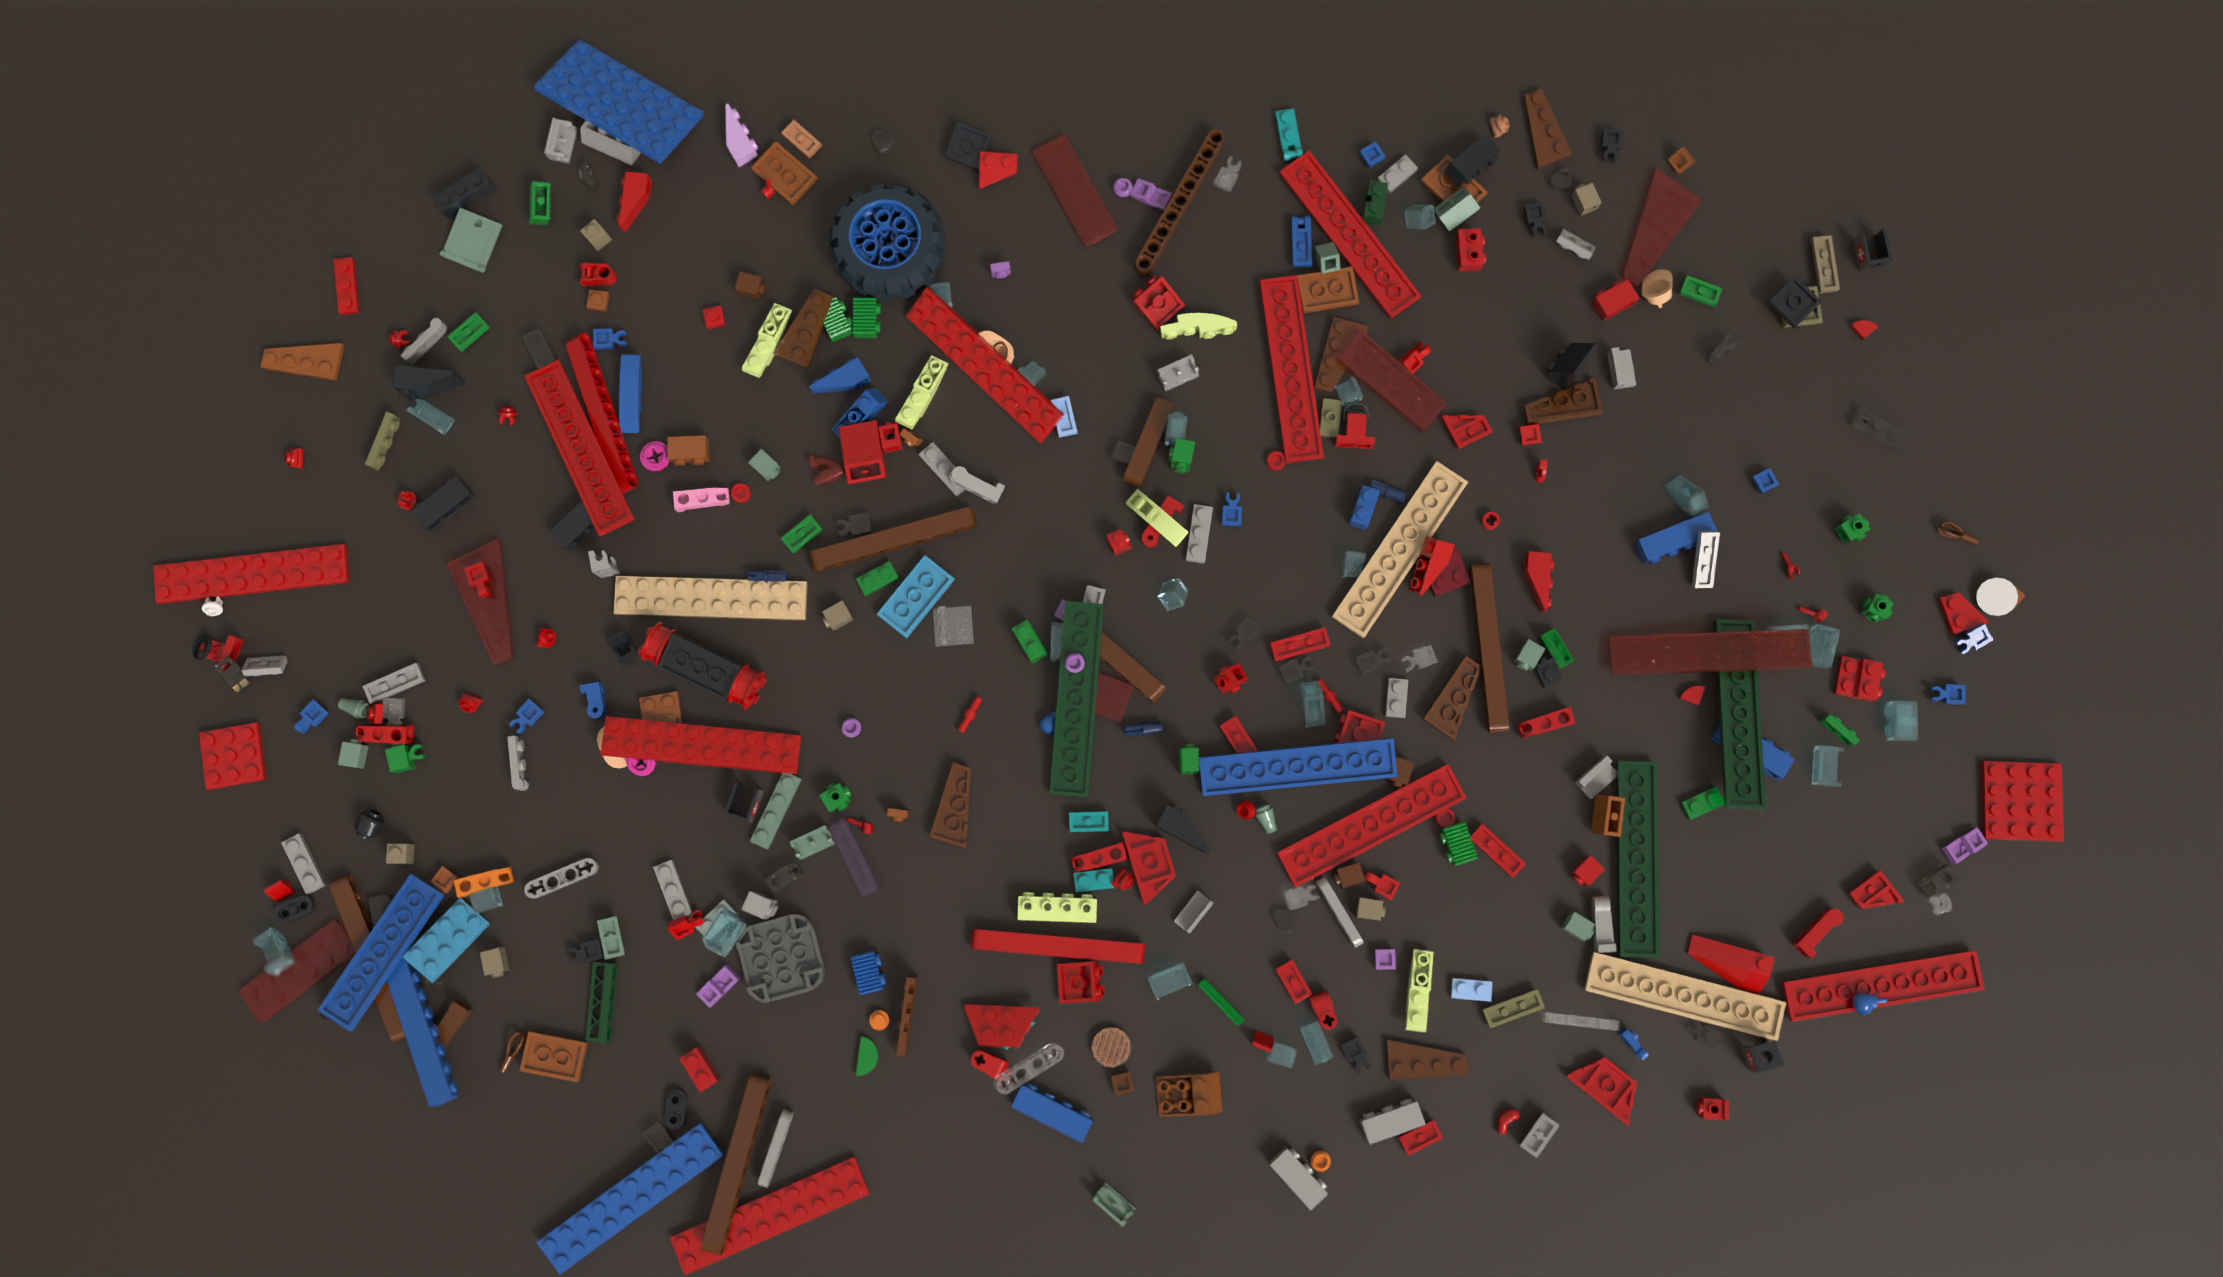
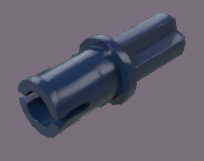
M1374 479L1369 484L1370 488L1379 490V494L1383 495L1384 498L1389 497L1401 503L1404 502L1407 494L1406 491L1404 492L1392 487V484L1387 485Z
M766 568L765 570L749 569L748 575H756L748 576V581H765V583H768V581L785 582L787 580V572L785 570H769V568Z
M1141 721V724L1124 726L1123 731L1125 736L1143 735L1144 737L1147 734L1162 733L1161 721L1149 723Z

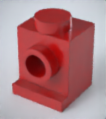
M894 422L883 423V426L879 427V433L884 453L902 450L903 446L898 424H894ZM894 435V439L888 440V436Z
M1121 529L1106 535L1114 556L1132 548L1126 532L1121 531Z
M1699 1097L1696 1110L1700 1118L1729 1121V1100ZM1712 1106H1715L1714 1113L1711 1112Z

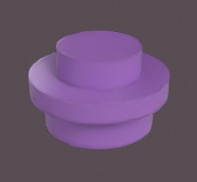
M1121 178L1114 183L1116 195L1126 197L1131 193L1132 184L1128 179Z
M1072 653L1067 656L1065 666L1070 672H1079L1084 667V659L1080 654Z
M854 718L846 719L842 724V732L847 737H856L861 732V724Z

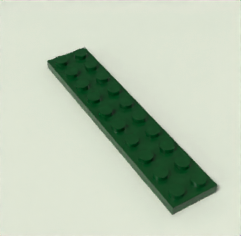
M1065 601L1049 794L1088 797L1104 604ZM1072 653L1080 654L1084 659L1083 669L1076 673L1070 672L1065 666L1067 656Z
M1716 619L1714 627L1724 809L1765 810L1766 798L1755 621Z
M1617 761V797L1625 798L1621 837H1617L1619 957L1660 958L1657 762Z

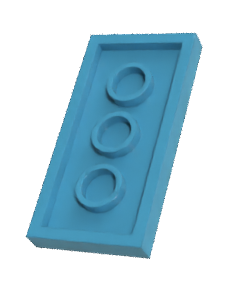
M924 555L877 615L905 638H908L954 582L955 578Z
M460 898L402 957L433 984L482 934L490 923Z

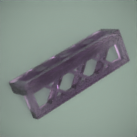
M842 819L839 823L829 827V831L862 897L864 898L881 889L847 819Z

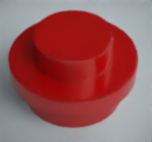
M1244 800L1239 803L1237 814L1241 819L1249 820L1255 815V807L1250 801Z

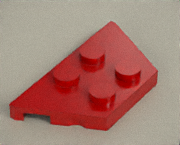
M1122 832L1145 905L1176 877L1165 838Z
M964 1004L965 1011L980 1046L1019 1048L1024 1040V1035L1032 1026V1021L1040 1012L1038 1007Z
M1606 1057L1591 1062L1565 1076L1627 1126L1630 1124L1629 1118L1631 1107L1633 1108V1095L1636 1092L1637 1082Z

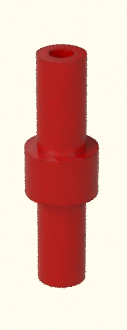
M1322 679L1318 680L1316 685L1324 694L1323 697L1326 702H1330L1338 714L1341 713L1344 708L1335 698L1336 694L1333 690L1330 691Z
M975 696L969 709H966L963 714L964 718L957 729L958 731L964 733L970 721L974 720L975 712L982 701L981 698Z

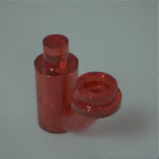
M813 455L808 458L812 469L819 468L818 465L830 467L820 472V476L813 479L816 486L821 483L826 485L845 475L840 464L834 460L814 458Z

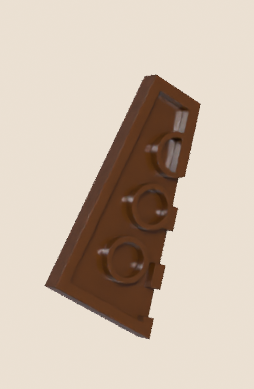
M1542 88L1524 95L1523 99L1527 120L1530 125V136L1533 141V152L1536 157L1537 170L1572 155L1570 147Z
M814 289L773 354L808 367L833 296Z
M1333 317L1314 389L1330 394L1333 393L1370 326Z
M1595 377L1585 383L1574 385L1565 391H1559L1550 397H1544L1529 403L1523 408L1527 425L1602 415L1603 413Z
M1468 656L1462 658L1422 718L1452 741L1456 739L1457 730L1463 720L1465 708L1468 706L1469 697L1475 687L1482 667Z
M952 763L929 837L966 848L971 768Z
M908 976L904 981L903 991H905L900 1006L902 1016L898 1020L897 1025L899 1039H896L894 1044V1051H897L896 1056L905 1057L907 1053L918 977Z
M1386 1039L1388 1075L1390 1080L1468 1075L1466 1054Z

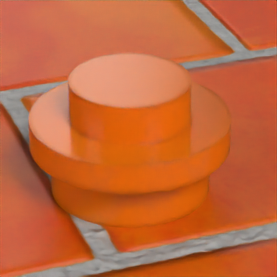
M883 1010L873 1012L869 1020L870 1025L876 1030L885 1029L889 1024L888 1014Z
M1317 1151L1312 1155L1311 1165L1315 1170L1325 1171L1329 1168L1331 1160L1326 1152Z

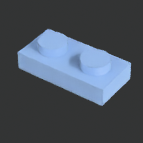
M1069 396L1050 400L1065 414L1056 425L1059 438L1078 434Z
M1452 978L1451 998L1491 1002V981Z

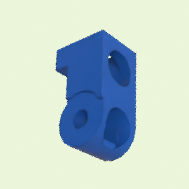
M595 682L580 685V692L587 695V714L594 719L604 718L607 714L603 683Z

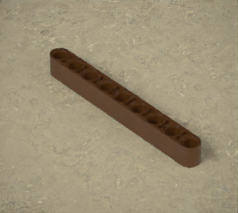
M1213 129L1208 133L1137 257L1135 268L1138 275L1144 277L1152 272L1223 148L1225 137L1220 129ZM1218 138L1220 142L1215 143L1211 139ZM1208 153L1211 157L1204 158L1202 155ZM1200 169L1202 170V173L1196 174L1194 173V170ZM1187 184H1190V185H1192L1194 188L1191 189V190H1188V189H1186L1184 186L1187 185ZM1177 200L1184 201V204L1177 205L1175 202ZM1168 216H1174L1176 219L1174 221H1168L1166 218ZM1163 231L1167 235L1160 237L1157 233ZM1150 247H1156L1158 251L1152 253L1148 249ZM1141 263H1147L1149 266L1148 268L1143 269L1139 265Z
M965 507L810 551L808 554L813 572H819L976 527L977 524L972 507Z
M1490 563L1470 564L1469 575L1479 664L1482 666L1480 673L1486 727L1488 733L1508 732L1509 720Z
M347 874L329 882V887L354 950L357 953L374 927L353 877ZM386 981L375 997V1002L391 1040L397 1042L406 1038Z
M753 1073L749 1077L703 1237L702 1251L721 1256L725 1249L771 1087L772 1079Z

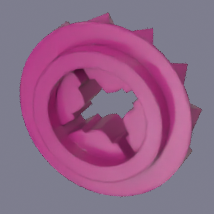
M658 441L646 444L640 453V460L643 466L651 471H661L667 467L669 463L668 447ZM654 451L658 455L661 454V456L658 457V463L654 459H651V457L654 456Z
M626 758L629 770L638 776L649 775L654 771V767L657 764L655 761L644 760V763L638 765L640 759Z

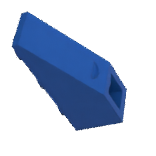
M857 357L847 360L844 366L839 369L834 368L830 370L824 378L815 379L809 387L813 393L854 391L872 380Z
M877 388L865 390L833 427V432L841 439L839 427L869 422L881 411L888 400Z

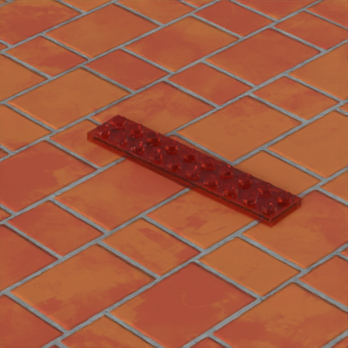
M1809 629L1609 637L1611 675L1812 668Z

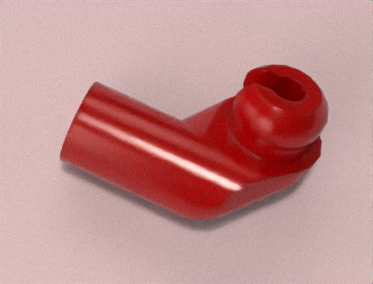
M1508 1108L1499 1115L1497 1133L1507 1134L1508 1124L1518 1120L1520 1117L1518 1110Z

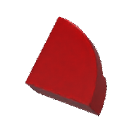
M1867 320L1857 321L1850 326L1862 340L1878 328L1875 323Z
M1540 460L1536 464V482H1544L1547 460Z
M1694 686L1688 688L1680 695L1679 699L1698 706L1705 687Z

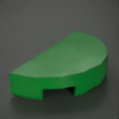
M861 1036L856 1076L871 1072L879 1059L875 1043L870 1038Z

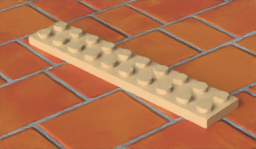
M1436 461L1333 614V619L1364 639L1419 557L1426 536H1433L1468 484V481Z
M616 576L614 614L806 620L808 582L768 581V583H765V581L740 579Z
M1592 952L1584 990L1775 1041H1778L1786 1005V1002L1596 952Z

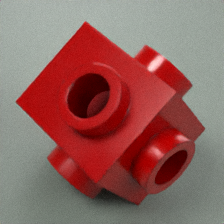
M1240 663L1231 667L1228 665L1218 670L1219 674L1213 677L1222 694L1229 691L1231 694L1241 689V684L1249 680Z

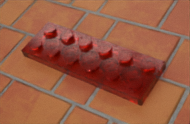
M1065 134L1032 151L1033 156L1085 248L1118 231V227Z
M1362 330L1336 359L1422 433L1447 405L1445 400Z
M334 919L238 991L258 1022L264 1023L356 954L349 935L340 922Z

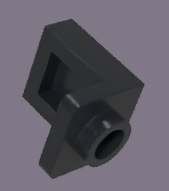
M624 631L615 634L607 640L622 665L639 656L632 640Z

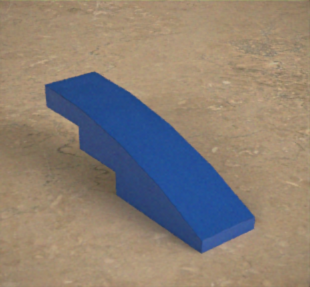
M621 355L619 423L622 433H640L641 355Z

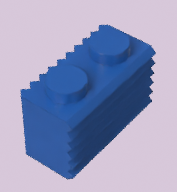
M1365 485L1361 486L1348 522L1350 526L1362 530L1367 529L1380 493L1379 490Z
M876 951L851 956L859 995L884 989V985L887 983L885 974L881 973L879 968L882 965L880 954H876Z

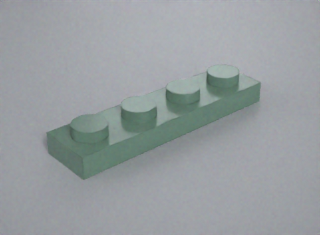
M782 773L750 842L769 850L802 779L792 774Z

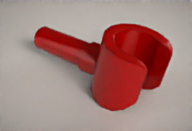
M770 178L766 179V186L760 191L767 199L775 193L771 187Z
M1783 553L1782 557L1788 567V578L1793 580V572L1797 573L1798 577H1800V568L1797 565H1793L1788 555Z
M1802 606L1799 608V611L1809 614L1817 622H1822L1828 615L1821 608L1817 612Z
M851 817L848 818V822L862 827L861 833H873L872 824L861 822Z

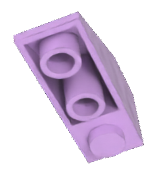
M726 104V145L738 167L758 157L755 151L758 147L753 139H748L747 134L749 132L744 123L740 125L738 121L740 116L736 109H731L729 104Z

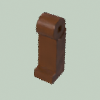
M460 1000L451 1003L449 1010L437 1026L440 1032L438 1036L440 1043L445 1048L473 1011L472 1008Z

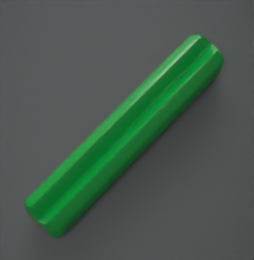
M1205 978L1198 983V987L1236 1026H1239L1244 1021L1240 1013Z

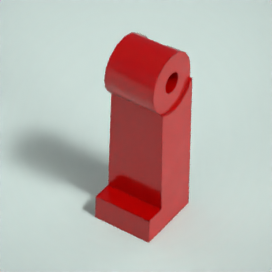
M1167 496L1160 508L1172 517L1174 512L1180 514L1184 509V505ZM1150 524L1142 535V543L1147 548H1154L1158 544L1160 533Z
M1570 706L1517 724L1521 738L1567 727L1576 724Z
M414 724L356 725V740L391 744L414 742Z
M1122 842L1070 859L1075 873L1128 860L1125 845Z
M1838 909L1824 910L1792 945L1805 958L1812 959L1817 954L1813 948L1834 926H1838L1843 922V913Z

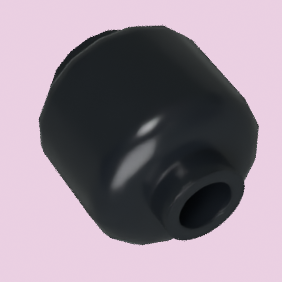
M377 810L362 811L354 824L356 834L363 839L377 837L384 825V819Z

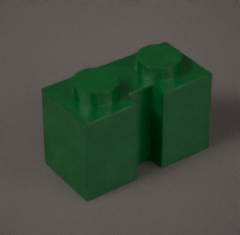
M1374 180L1369 181L1365 198L1366 204L1362 216L1366 224L1380 226L1384 214L1388 183Z

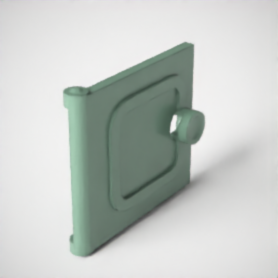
M460 208L445 247L440 252V256L484 273L502 224Z

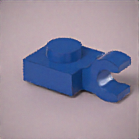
M313 699L299 713L303 718L294 728L304 734L310 728V725L316 727L329 712Z

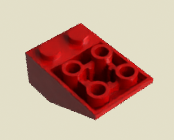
M877 420L839 427L848 484L886 478L888 475Z

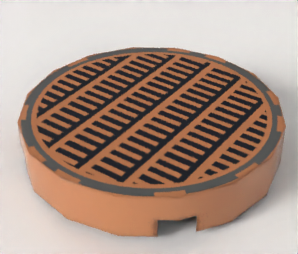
M1108 1027L1102 1029L1093 1039V1055L1100 1064L1106 1067L1119 1066L1130 1055V1040L1126 1033L1119 1028Z

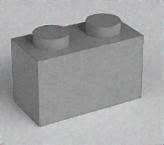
M750 891L741 910L762 919H770L777 912V900L759 892Z

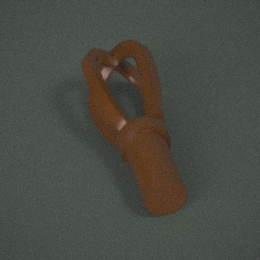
M1952 521L1941 522L1938 527V531L1942 536L1961 541L1964 540L1975 546L1979 542L1978 538L1967 534V532L1963 531L1960 526ZM1943 526L1956 531L1958 534L1947 531Z
M517 1031L510 1036L506 1046L505 1057L498 1069L499 1071L506 1073L515 1055L523 1048L527 1040L524 1033ZM517 1035H519L520 1042L518 1043L514 1052L511 1054L514 1041Z

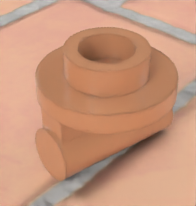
M1498 115L1489 119L1495 138L1508 132L1510 124L1506 117Z

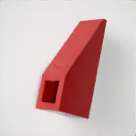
M625 172V178H622L623 195L619 198L621 210L620 214L617 215V225H619L623 232L627 231L650 198L652 179L646 173Z
M1426 536L1409 591L1419 595L1424 594L1449 564L1455 544Z
M1528 551L1525 554L1524 575L1540 611L1544 613L1551 607L1552 598L1549 596V589H1552L1553 578H1550V573L1554 568V559H1552V553Z

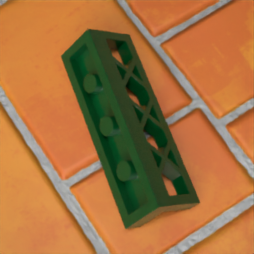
M593 962L586 1041L604 1044L611 1042L618 963ZM598 966L605 967L603 979L597 975ZM600 985L603 986L601 999L595 994L596 988ZM600 1004L601 1013L600 1018L597 1019L594 1015V1008ZM598 1024V1037H591L592 1028Z

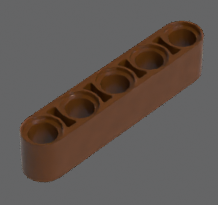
M1158 396L1156 397L1123 481L1138 487L1142 486L1175 403Z
M1102 632L1100 658L1147 699L1155 703L1167 688Z

